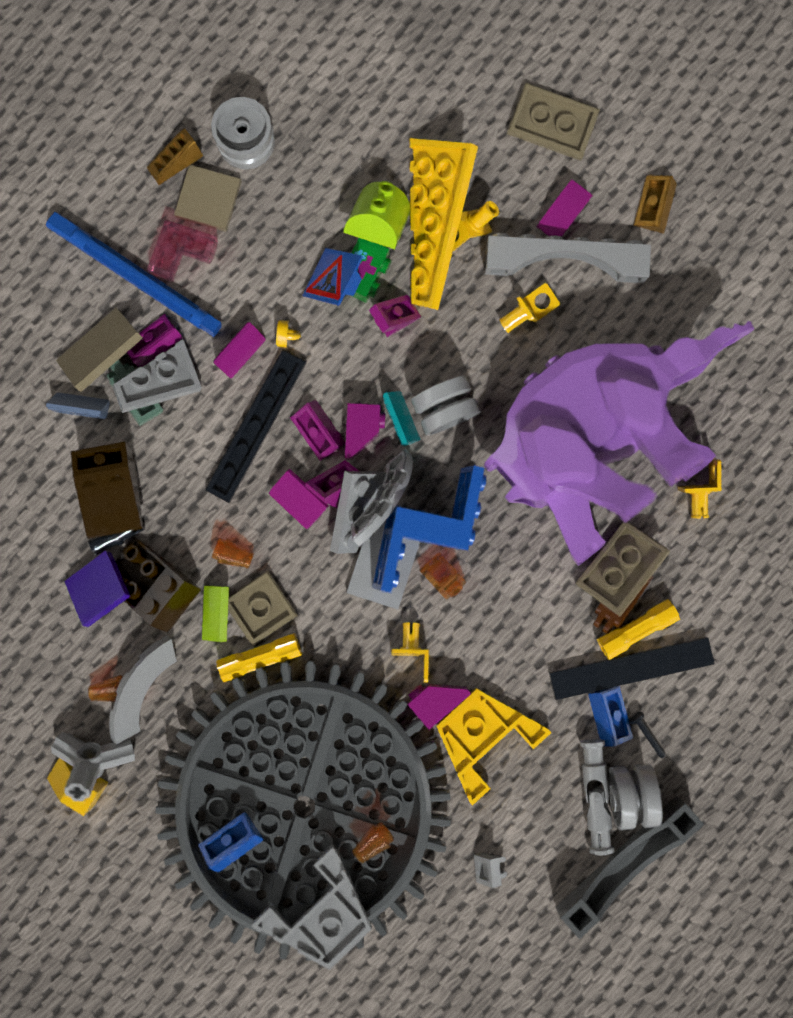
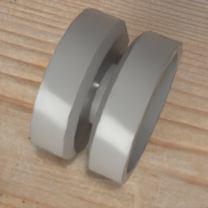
M235 97L222 103L214 112L211 122L212 135L219 152L226 162L233 167L245 170L257 168L269 159L274 150L275 137L270 116L263 105L255 99Z
M466 376L456 377L434 385L411 399L416 414L430 413L421 421V426L426 436L442 432L463 423L481 412L475 398L462 399L471 390Z
M649 763L634 765L631 773L625 766L610 767L608 770L609 797L616 827L619 830L634 829L637 821L644 828L659 827L662 820V803L658 780L652 765Z

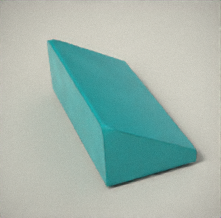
M402 392L384 393L383 401L401 446L405 447L419 441L420 436Z

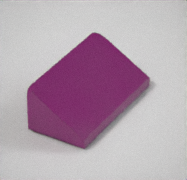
M164 314L139 333L142 339L126 353L138 368L143 367L162 352L165 353L174 347L177 342L182 339L184 340V338Z
M247 322L213 360V363L232 379L266 339L253 324Z
M317 400L306 403L290 417L319 461H322L346 444Z
M288 469L269 491V495L304 528L309 529L322 516L329 505L306 488V483L291 469Z

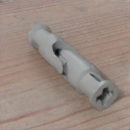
M602 739L580 741V746L584 750V764H582L584 794L586 802L590 803V808L586 815L587 829L591 832L592 844L589 847V852L594 855L614 853V846L611 845L610 838L612 818L607 805L609 801L607 764L604 763L602 746L605 745V740ZM591 780H598L603 784L605 790L600 787L589 790L588 783Z

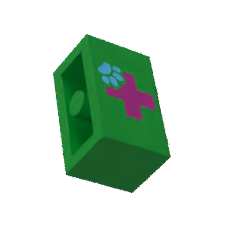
M358 238L352 254L363 256L357 269L362 280L352 297L367 303L369 297L375 298L380 287V283L377 281L381 273H387L392 259L389 258V248Z

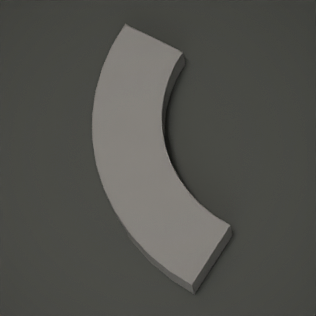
M407 449L403 450L386 464V475L382 484L384 491L379 500H373L362 515L351 524L352 539L358 546L362 545L384 523L401 499L408 485L413 467L412 454Z
M168 636L152 644L139 656V661L130 672L125 673L116 690L117 697L114 708L110 710L109 720L111 741L116 745L140 732V709L149 687L166 668L177 662L172 639Z

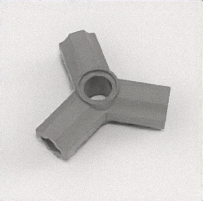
M62 732L56 737L51 746V751L54 755L73 766L64 789L65 795L71 797L73 801L83 802L84 799L90 797L97 778L103 774L105 769L135 761L130 738L117 745L113 742L100 746L95 742L85 743L70 733Z

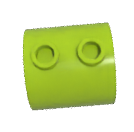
M388 181L373 182L366 185L354 205L343 233L396 249L410 214L408 198L402 190Z

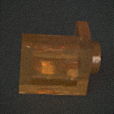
M440 552L419 570L446 600L449 597L456 596L466 583L458 571Z

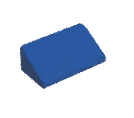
M620 686L588 693L599 737L605 740L604 747H615L633 739Z
M243 812L198 844L209 869L220 872L262 842L263 837L247 813Z

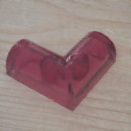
M165 219L147 270L159 278L174 281L183 255L207 264L213 261L218 245L217 237Z

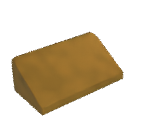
M646 176L634 226L659 233L665 232L677 185L673 176Z

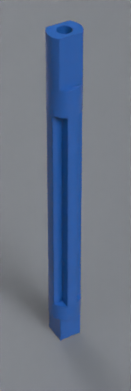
M54 212L46 221L48 229L197 328L204 330L213 337L222 328L221 322L212 317L207 311L58 212Z

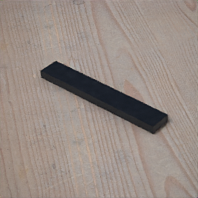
M282 349L205 491L228 503L231 502L307 364L306 361Z
M704 637L619 656L611 660L606 659L549 672L554 699L559 700L714 665L715 663L709 638Z

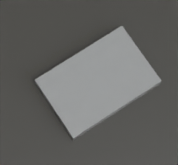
M384 521L362 544L347 593L398 610L420 542L402 539V543H405V552L403 559L398 560L396 571L400 572L399 582L396 588H392V593L372 588L385 526Z

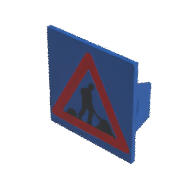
M325 248L302 296L339 306L345 295L354 296L362 280L357 269L363 256Z

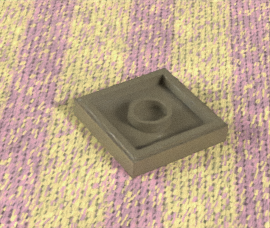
M189 165L174 216L182 220L227 232L241 186V179Z
M266 571L229 596L228 611L252 646L298 616L269 571Z

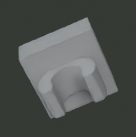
M487 853L474 854L476 882L491 888L502 886L501 879L507 876V872L500 870L499 863L505 862L506 858Z

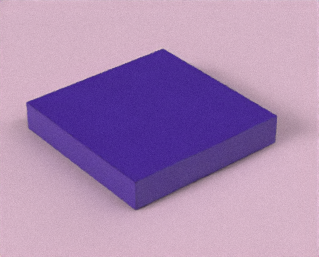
M108 551L101 553L64 581L81 624L85 627H90L130 597L113 555Z

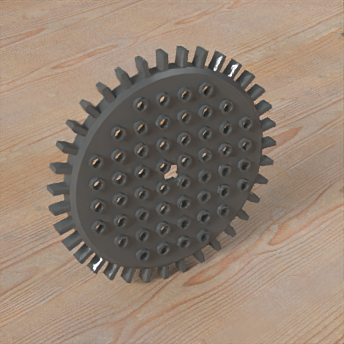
M315 660L307 662L305 667L306 679L296 680L292 679V667L289 661L282 662L280 671L283 681L270 684L268 673L264 667L257 668L256 678L260 688L249 692L241 677L233 679V688L238 693L239 699L231 704L227 702L222 693L218 690L215 691L210 697L221 712L214 719L210 718L205 711L199 708L191 714L195 721L205 728L200 736L197 737L185 729H181L176 735L181 742L192 747L188 756L184 757L174 752L166 755L165 761L171 765L181 767L182 771L180 779L162 777L158 782V787L177 791L175 803L163 802L156 806V813L162 815L175 814L176 826L160 830L157 834L158 840L178 838L181 848L180 850L172 851L164 859L165 866L174 865L179 861L185 860L189 872L180 876L175 883L176 889L184 888L191 882L196 881L202 892L193 899L190 905L191 910L194 911L202 907L207 900H210L218 908L211 916L208 925L212 930L221 923L225 915L238 922L233 928L230 942L234 944L242 937L246 927L259 932L251 926L252 922L271 904L290 925H293L332 887L330 882L314 866V862L332 845L336 847L369 921L372 922L375 930L382 937L387 934L386 922L380 916L384 910L390 907L396 916L402 920L408 917L405 905L397 899L404 890L419 900H422L425 896L422 887L412 881L415 872L419 870L431 877H436L438 873L437 867L423 860L422 857L426 848L436 852L446 851V842L429 837L430 826L432 825L440 827L450 826V816L432 814L431 802L450 800V791L446 789L432 791L429 789L428 779L445 774L444 764H436L425 768L421 759L422 756L432 753L437 749V744L435 740H431L416 747L411 739V735L420 731L424 723L418 718L413 720L407 727H403L396 719L405 710L407 701L404 699L397 701L389 711L379 704L381 698L386 694V684L382 682L377 686L371 697L359 692L364 682L365 673L359 671L354 676L352 686L347 687L338 684L341 668L340 664L334 663L330 669L329 681L315 679L317 668ZM293 696L300 697L301 704L298 706L293 705L291 698ZM318 705H325L327 712L319 714L317 712ZM345 713L352 714L353 720L347 723L343 720ZM258 714L266 716L267 720L265 723L257 721ZM372 721L379 724L378 730L371 731L368 727L369 723ZM285 722L292 724L293 728L290 732L283 730ZM316 731L319 737L316 740H311L308 733ZM223 732H230L232 739L225 741L222 737ZM337 739H341L345 745L343 748L338 749L335 747L334 742ZM250 740L257 741L258 748L250 749L248 742ZM362 748L370 750L371 753L368 757L361 756L360 750ZM275 749H282L284 756L277 758L274 755ZM389 756L396 758V763L392 766L386 763V759ZM302 757L309 758L310 764L308 766L300 764ZM215 758L223 760L222 767L214 765ZM327 766H334L336 768L335 774H327ZM240 767H248L249 774L246 776L242 775ZM354 774L361 775L362 781L360 783L352 781L351 778ZM273 775L275 783L268 784L265 780L266 776ZM294 783H298L301 786V791L298 793L293 792L291 786ZM379 783H386L388 789L385 792L379 791L377 788ZM207 784L214 786L215 791L213 793L206 792L205 786ZM406 791L413 792V799L406 800L403 797ZM319 792L327 794L325 801H320L317 798ZM238 793L241 796V800L234 802L231 799V794ZM305 796L315 801V810L312 814L301 816L296 812L294 804L298 797ZM350 800L354 806L348 810L344 808L343 803ZM259 801L266 803L267 808L265 810L257 808ZM377 809L380 813L379 816L372 818L369 815L370 810ZM197 811H204L206 818L203 820L199 819L196 815ZM283 811H292L293 817L286 819L283 816ZM243 812H246L262 835L263 841L245 853L249 856V862L243 863L239 857L220 872L209 869L198 844L224 827L222 824L224 819L232 821ZM399 817L404 818L406 821L401 827L395 824V820ZM315 818L319 821V825L311 827L309 820ZM337 827L344 828V835H336L335 829ZM367 835L371 838V842L363 844L360 840L361 837ZM281 836L284 839V843L277 845L274 842V838ZM389 844L396 845L397 850L394 853L387 851L386 848ZM308 845L310 852L304 854L301 852L300 847ZM360 862L363 866L362 869L359 871L352 868L353 863ZM273 863L276 869L270 872L266 869V864ZM384 870L388 872L389 876L386 879H381L378 873ZM298 871L301 873L302 878L294 880L291 874ZM320 880H325L328 886L322 889L317 883ZM238 881L241 884V888L233 889L231 882ZM263 889L266 891L267 896L260 898L257 895V891ZM290 898L293 901V905L287 907L283 904V900ZM262 930L259 932L254 943V953H261L266 945L267 936L271 935ZM364 937L356 944L358 949L364 947ZM284 942L280 944L279 955L280 959L286 960L291 946Z

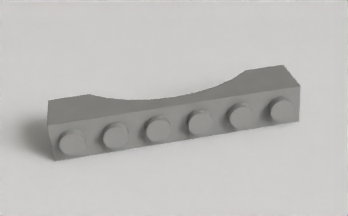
M495 233L493 236H488L486 243L485 275L512 276L520 269L538 261L568 258L592 264L608 273L617 282L644 283L650 277L651 245L643 244L639 240L616 243L614 239H602L600 242L589 241L585 237L562 240L563 238L560 236H548L546 239H540L531 234L509 237V234Z

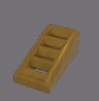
M183 129L147 166V169L158 185H161L200 159L203 154L188 131Z

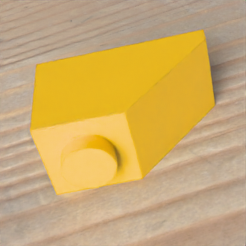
M59 758L47 779L59 801L84 816L95 806L109 782L100 777L97 778L90 797L84 799L83 802L73 801L71 797L65 795L64 790L73 766Z

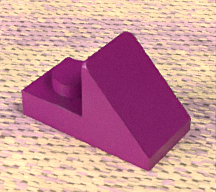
M408 294L377 303L369 309L375 323L387 337L421 318L416 307L411 304Z
M344 460L306 482L305 487L323 502L338 508L344 472L359 470Z

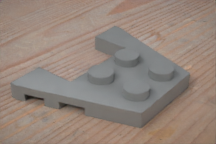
M334 845L314 862L316 869L330 882L332 887L293 925H290L271 904L251 925L257 931H264L273 936L274 940L281 944L283 942L297 949L298 953L329 970L372 928Z

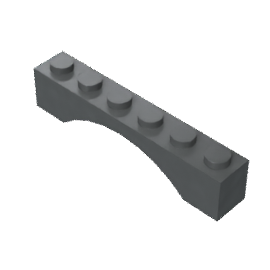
M677 796L673 798L662 809V820L659 827H642L555 907L560 918L579 939L582 938L601 920L614 899L636 875L660 856L684 844L704 825L703 822L686 803Z

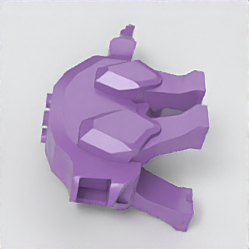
M747 321L744 326L735 323L732 329L719 327L702 340L687 337L678 339L665 352L658 345L648 348L644 344H594L568 352L561 358L559 355L554 356L546 363L547 369L539 375L537 372H534L523 382L525 386L521 389L507 413L503 442L486 460L484 467L490 472L497 469L513 487L505 496L508 502L522 503L533 508L548 506L551 509L571 558L578 566L604 547L606 543L594 527L589 501L618 514L626 523L652 503L656 497V494L649 486L627 481L607 467L606 464L627 459L640 450L651 461L669 486L672 487L681 479L687 482L715 458L716 455L709 447L689 441L678 429L665 407L670 390L698 377L721 350L754 330L751 321Z

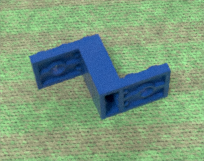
M473 465L461 468L451 518L401 507L394 508L385 521L372 588L392 593V588L397 587L400 572L396 571L398 560L403 559L405 552V543H402V539L457 550H468L469 545H473L476 533L475 529H473L474 519L478 518L481 510V503L478 502L480 491L484 490L486 484V475H483L484 467Z

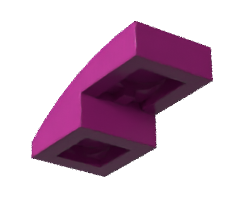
M571 179L536 227L548 236L562 237L593 195Z

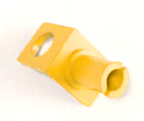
M493 201L485 202L479 209L462 212L458 227L459 238L455 241L453 251L470 238L488 235L492 232L488 222L499 215V208Z
M544 283L526 297H517L519 306L500 318L499 321L507 333H510L511 330L527 319L537 322L559 307L560 302L549 285ZM541 293L547 294L550 298V304L545 309H539L535 305V299Z
M714 458L709 464V485L678 486L679 491L691 494V518H709L708 494L721 491L720 459Z
M410 622L402 623L403 647L391 649V655L424 656L423 684H428L429 650L419 648L420 623L412 624V634H410Z

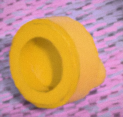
M279 320L277 323V347L287 348V340H298L301 337L299 331L288 329L289 321Z

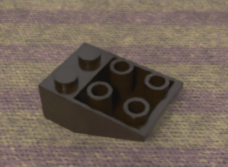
M126 441L70 451L73 479L86 537L91 539L143 529L134 453Z
M135 536L115 560L130 594V597L124 602L147 624L167 633L201 591V588Z

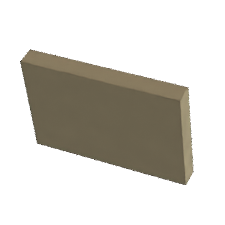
M525 83L507 134L581 161L600 109Z
M116 307L56 361L74 387L81 392L142 339V336Z
M623 521L575 584L621 617L669 555L670 550L628 521L626 523Z

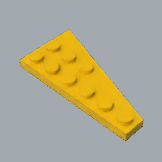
M410 138V148L413 149V161H410V172L413 173V186L410 189L411 230L414 231V244H411V255H414V269L411 272V304L438 310L478 146L472 143Z

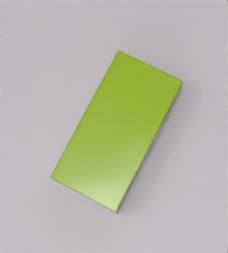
M204 586L202 640L227 642L229 587Z

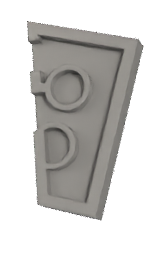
M183 339L165 353L162 352L156 356L153 361L143 367H139L113 384V390L122 413L200 392L202 388Z
M344 472L330 551L336 554L357 552L359 546L352 539L350 526L362 515L373 500H379L384 489L382 484L386 475L385 472Z

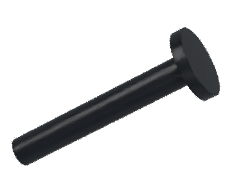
M638 712L629 719L630 724L636 723L658 756L664 758L666 754L642 721L644 717L643 712Z

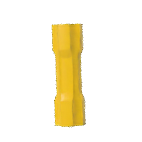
M666 599L648 609L646 614L621 628L613 629L596 640L608 660H611L628 650L637 641L655 631L663 630L680 620L679 613L669 599Z
M293 633L265 645L218 659L216 664L224 683L255 671L257 668L301 656L302 651L297 636Z

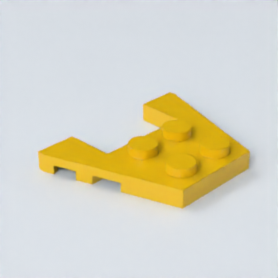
M475 688L465 700L436 724L472 806L491 789L472 766L512 729H515L534 749L551 734L550 730L478 688Z

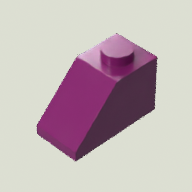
M347 404L346 460L355 458L379 436L380 428L385 429L386 412H380V405Z
M428 683L422 687L419 684L408 694L410 699L407 701V704L430 730L471 693L466 686Z

